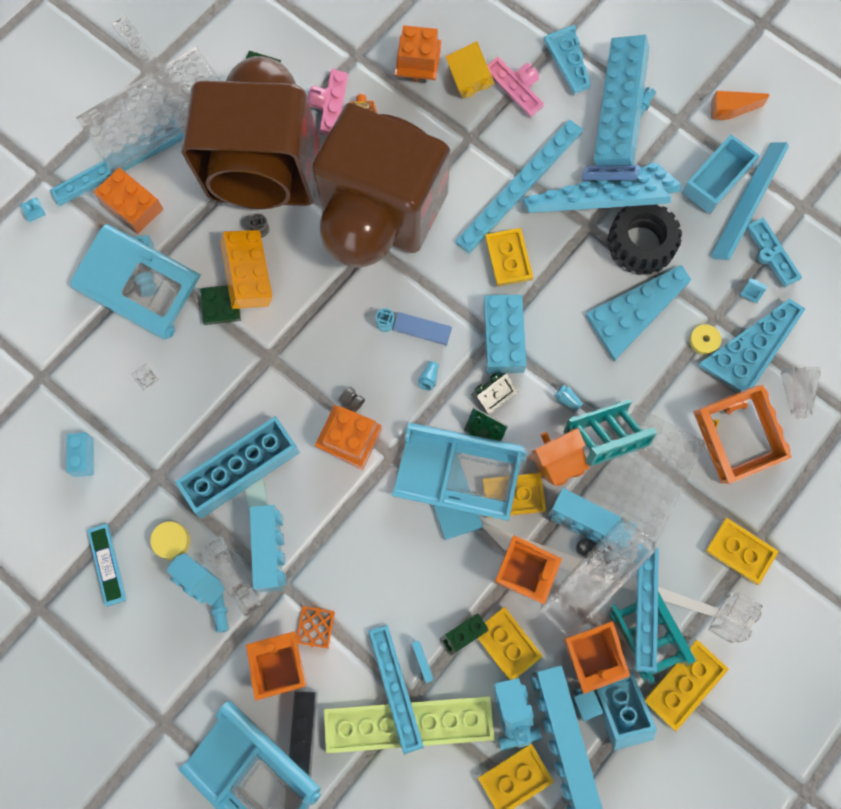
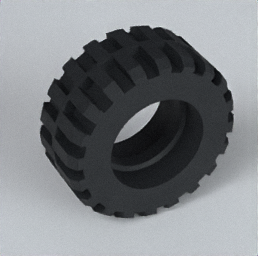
M658 204L625 206L622 208V211L616 215L607 238L609 242L607 245L608 250L612 251V259H617V265L626 267L628 272H631V270L636 271L635 274L641 275L642 272L650 275L653 271L657 273L663 267H667L677 253L682 241V230L679 229L680 223L679 220L674 219L675 215L673 212L669 213L667 211L668 208L665 206L660 207ZM638 227L649 229L658 237L660 246L654 249L641 248L633 243L628 231Z

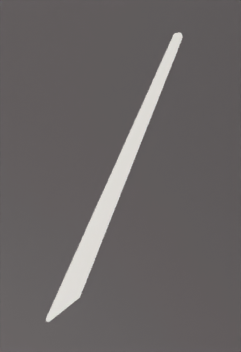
M483 524V528L504 550H507L513 534ZM522 538L562 558L560 568L636 592L637 579ZM658 587L662 599L666 602L741 626L748 625L744 617Z

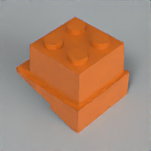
M403 25L394 76L413 78L414 82H418L420 79L436 80L441 53V40H438V29Z
M334 404L315 447L360 470H364L380 436L382 426L376 423L375 420Z
M578 428L552 441L547 432L541 433L540 436L544 445L532 450V454L527 456L528 460L534 461L539 473H541V477L554 486L563 485L568 479L581 476L585 473V470L590 468L586 462L587 458L583 447L586 445Z
M513 535L494 583L545 605L562 558Z
M613 621L563 639L583 694L630 677Z
M295 631L246 644L255 701L307 687Z

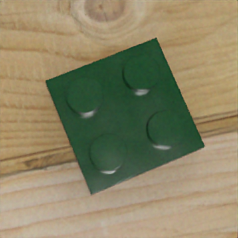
M228 285L200 288L204 325L241 321L240 309H232Z

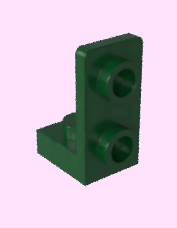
M477 613L443 635L440 640L450 656H452L488 632L489 629Z

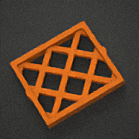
M302 606L296 636L297 643L329 649L335 611ZM308 609L315 610L316 613L310 617L306 611ZM326 612L330 615L323 619L320 613ZM305 614L308 619L302 623ZM318 615L321 622L315 625L312 619ZM331 618L330 627H329V626L327 625L326 621ZM310 621L313 628L307 631L303 625ZM324 624L327 630L321 634L317 627ZM301 628L305 632L302 636H300ZM313 630H316L319 634L315 639H312L309 635ZM326 633H328L327 642L323 637ZM307 635L311 642L305 643L301 639ZM321 638L325 644L317 645L315 641Z

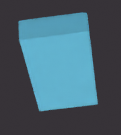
M420 641L413 642L412 646L425 682L429 683L433 681V676Z

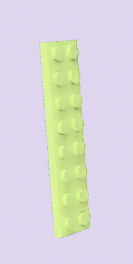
M490 696L411 702L423 746L494 740ZM389 704L324 709L326 753L402 748Z

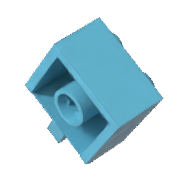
M187 554L176 556L166 570L172 575L170 578L172 582L179 587L181 586L187 595L194 597L201 604L206 602L212 606L227 588V585L207 568L195 562Z
M519 678L495 683V700L504 735L511 739L514 738L518 747L531 745L530 730L531 726H533L532 718L534 716L531 705L527 703L528 695L525 685H521Z

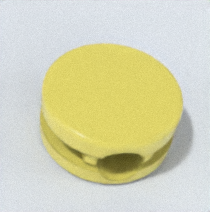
M172 521L158 525L150 538L151 548L155 554L167 560H174L176 556L186 554L191 543L190 534L187 529L179 523Z

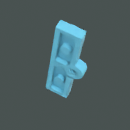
M764 217L748 224L746 229L760 250L758 261L762 264L770 265L784 288L800 281L802 276Z

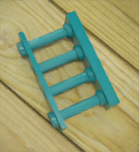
M630 399L623 402L619 401L614 405L577 417L573 416L567 421L563 432L566 434L576 428L579 429L585 445L589 448L586 462L590 467L652 444L658 432L653 427L646 430L640 428L627 412L632 403ZM621 416L633 430L634 434H626L614 418ZM606 421L620 439L611 440L599 423ZM591 426L604 444L596 445L584 428Z
M658 591V624L664 626L666 633L665 636L657 639V648L670 643L674 645L677 652H675V655L657 663V673L679 662L681 664L684 663L685 667L696 662L693 653ZM636 602L620 610L613 604L609 609L611 611L609 612L610 619L614 624L617 623L635 658V641L632 636H635L636 626L628 629L623 617L636 612ZM638 671L642 680L647 681L649 685L655 681L653 675L656 673Z

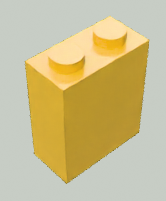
M478 41L445 56L463 99L472 97L475 93L486 90L495 84Z

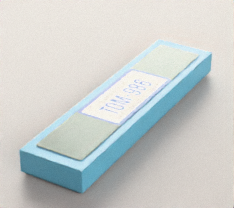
M104 524L88 529L105 607L127 601L109 525Z

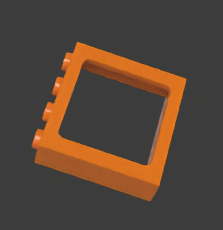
M763 385L750 387L693 411L720 482L723 484L733 483L792 458L790 446L783 436V428L778 424L776 411L771 406L769 393ZM751 399L770 444L771 451L731 468L711 414Z

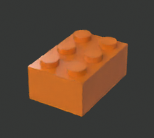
M120 167L94 191L100 203L137 234L163 210L159 200Z

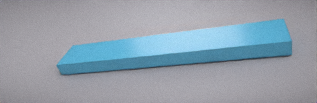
M642 546L637 548L635 671L657 673L659 548Z
M385 625L369 630L403 754L423 749L424 746L389 627Z

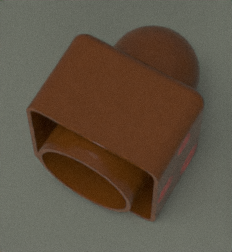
M258 56L239 62L230 71L226 81L200 80L195 82L191 87L181 153L205 195L213 201L227 202L251 209H272L282 205L309 206L313 204L316 182L312 165L319 153L320 139L306 93L302 87L296 84L290 71L274 59Z
M346 103L312 165L322 210L319 226L320 237L329 255L339 263L349 267H367L383 259L392 246L407 253L418 252L448 195L449 146L444 141L428 135L416 125L402 118L388 114H377L358 105Z

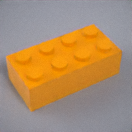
M260 230L223 231L220 246L232 309L269 307L273 295Z

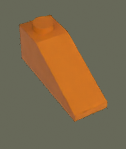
M716 90L711 100L712 119L730 120L761 108L768 100L769 93Z

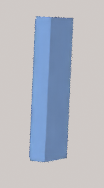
M586 166L582 178L583 180H637L640 166Z
M398 312L393 331L446 346L452 330V326Z

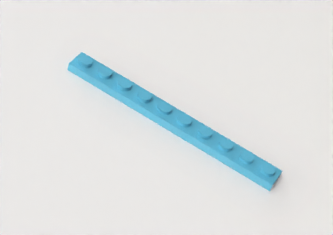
M569 119L456 240V244L470 254L485 238V234H489L575 142L582 134L583 129Z

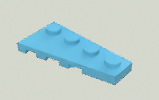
M575 24L544 36L543 41L572 93L575 95L590 88V81L583 62V54L580 51Z

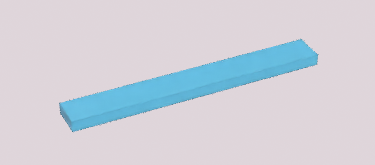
M175 122L50 189V192L57 204L62 206L102 184L119 167L126 171L182 141L184 134Z
M787 142L770 143L711 254L713 259L730 260L789 148Z

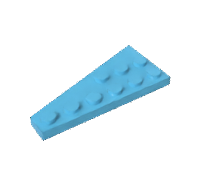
M682 265L587 312L586 317L614 362L690 283L691 278Z
M788 299L697 366L736 392H741L755 386L805 311V308Z

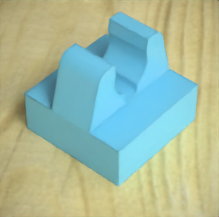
M37 197L20 205L29 223L46 215Z
M750 278L740 295L758 303L766 291L767 285Z

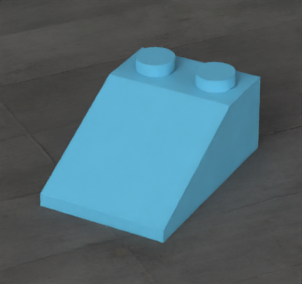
M633 672L630 673V677L595 689L598 702L603 711L602 717L614 751L654 740L657 728Z

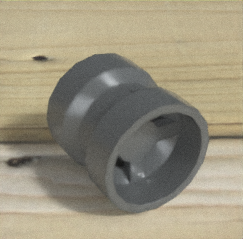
M256 213L249 218L251 231L260 230L261 238L269 233V225L263 214Z
M348 387L339 397V402L343 405L346 404L348 410L356 412L364 404L365 398L357 395L352 387Z

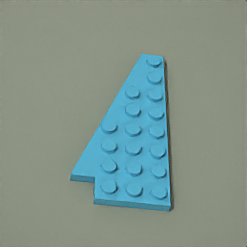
M649 163L647 166L640 167L637 180L582 181L577 185H567L562 189L549 190L539 195H531L523 199V205L529 213L668 204L671 203V196L669 194L681 191V184L660 164Z

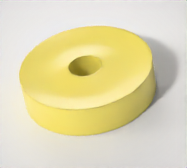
M704 324L693 330L689 340L695 352L701 355H710L720 347L722 339L715 327Z

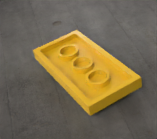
M695 640L689 647L696 662L688 667H685L684 663L681 664L680 662L673 665L644 699L646 705L675 732L729 670L698 640Z

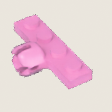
M499 57L495 58L488 64L492 78L531 118L544 107V103L530 90V87L539 80L537 70L535 68L531 69L532 65L530 63H525L517 71H512Z
M331 69L326 89L314 85L310 87L307 96L309 106L322 111L318 133L329 135L342 111L348 73Z

